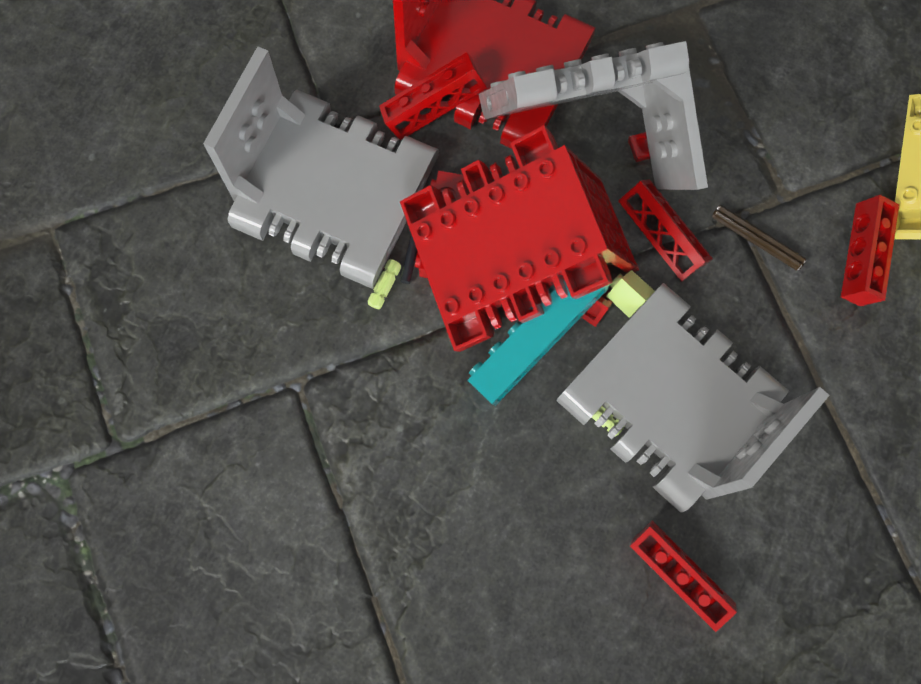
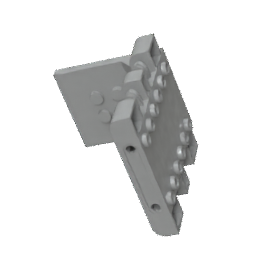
M686 41L664 45L663 42L646 46V50L637 53L636 48L619 51V57L616 58L609 57V54H602L591 57L592 61L582 64L581 59L565 62L564 68L554 70L553 65L537 68L534 73L526 74L525 71L508 74V80L491 83L490 89L479 94L485 119L618 91L642 108L655 187L657 189L699 190L708 188Z
M257 46L203 143L234 200L229 211L228 223L232 228L262 241L268 230L269 235L274 237L279 233L283 223H286L289 226L284 233L283 241L287 243L292 241V253L310 262L316 251L317 256L324 257L331 243L337 245L331 262L338 264L343 257L340 265L341 275L374 289L407 222L400 201L423 189L439 156V149L408 136L403 138L398 149L399 139L396 137L389 141L386 149L380 146L384 141L385 133L378 131L377 123L359 115L354 121L346 117L340 128H335L338 113L331 111L330 103L300 90H295L289 101L282 96L269 52Z
M663 283L556 401L583 425L588 422L601 406L606 408V410L594 423L597 427L603 426L611 414L614 415L613 417L618 419L619 422L609 430L608 436L613 439L624 426L627 430L610 449L626 463L645 444L647 448L636 460L640 465L645 463L654 452L660 460L652 466L650 474L655 477L666 464L669 468L652 487L681 513L688 510L701 495L707 500L752 488L829 397V394L821 387H818L783 404L781 401L789 390L761 366L755 368L743 380L742 377L751 365L745 362L737 369L736 373L732 371L728 366L737 358L738 354L734 351L723 362L720 360L733 342L717 329L702 345L699 341L707 334L709 329L705 326L700 328L695 337L688 333L686 330L696 320L692 315L680 326L677 322L691 306Z

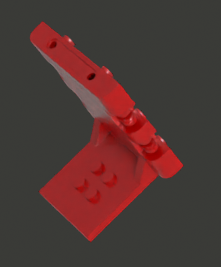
M393 0L397 68L400 71L395 82V94H399L465 52H468L476 70L487 85V89L484 91L491 88V83L508 80V74L520 71H525L526 74L534 73L537 68L553 65L554 70L563 69L565 62L582 60L594 37L596 27L564 14L556 29L554 27L558 17L552 15L548 23L545 24L541 22L544 16V11L538 9L532 18L536 10V0H515L513 4V0H504L502 4L497 2V0ZM472 79L463 88H470L477 84V81ZM479 94L457 105L454 114L455 123L471 130L482 110ZM558 104L497 117L493 123L494 130L499 131L504 121H507L501 134L500 144L512 149L511 142L543 125L547 127ZM482 112L478 122L485 124L488 119H485Z
M544 125L510 143L520 168H518L512 155L507 156L505 163L510 172L509 174L503 176L501 168L496 163L490 165L489 170L482 161L477 160L461 169L465 182L461 180L457 183L461 199L456 201L449 187L444 189L441 194L437 188L430 185L400 201L454 351L461 352L494 337L493 327L498 329L502 326V320L497 310L501 306H503L506 317L511 322L517 320L518 317L520 322L525 323L543 315L544 311L541 303L543 302L545 306L552 304V297L547 288V285L554 283L557 294L564 299L568 297L563 281L564 278L571 297L578 299L613 282L606 263H612L627 273L631 270L633 272L639 271L601 178L565 145L559 148L552 133Z

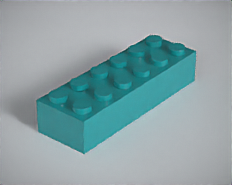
M563 280L568 297L562 299L557 294L553 284L548 289L552 297V304L545 306L543 302L541 303L544 314L525 323L516 322L508 331L509 338L503 344L498 341L488 352L490 357L484 364L479 361L469 371L471 377L467 381L491 404L496 406L608 290L609 285L574 299L570 295L565 280Z

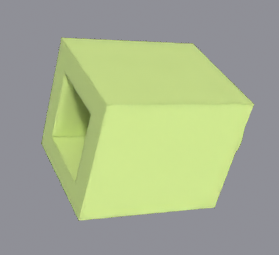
M631 270L625 276L619 274L610 284L613 289L606 297L630 318L655 291Z

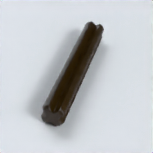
M719 205L713 212L712 217L794 270L798 271L804 266L806 262L804 256L723 205Z

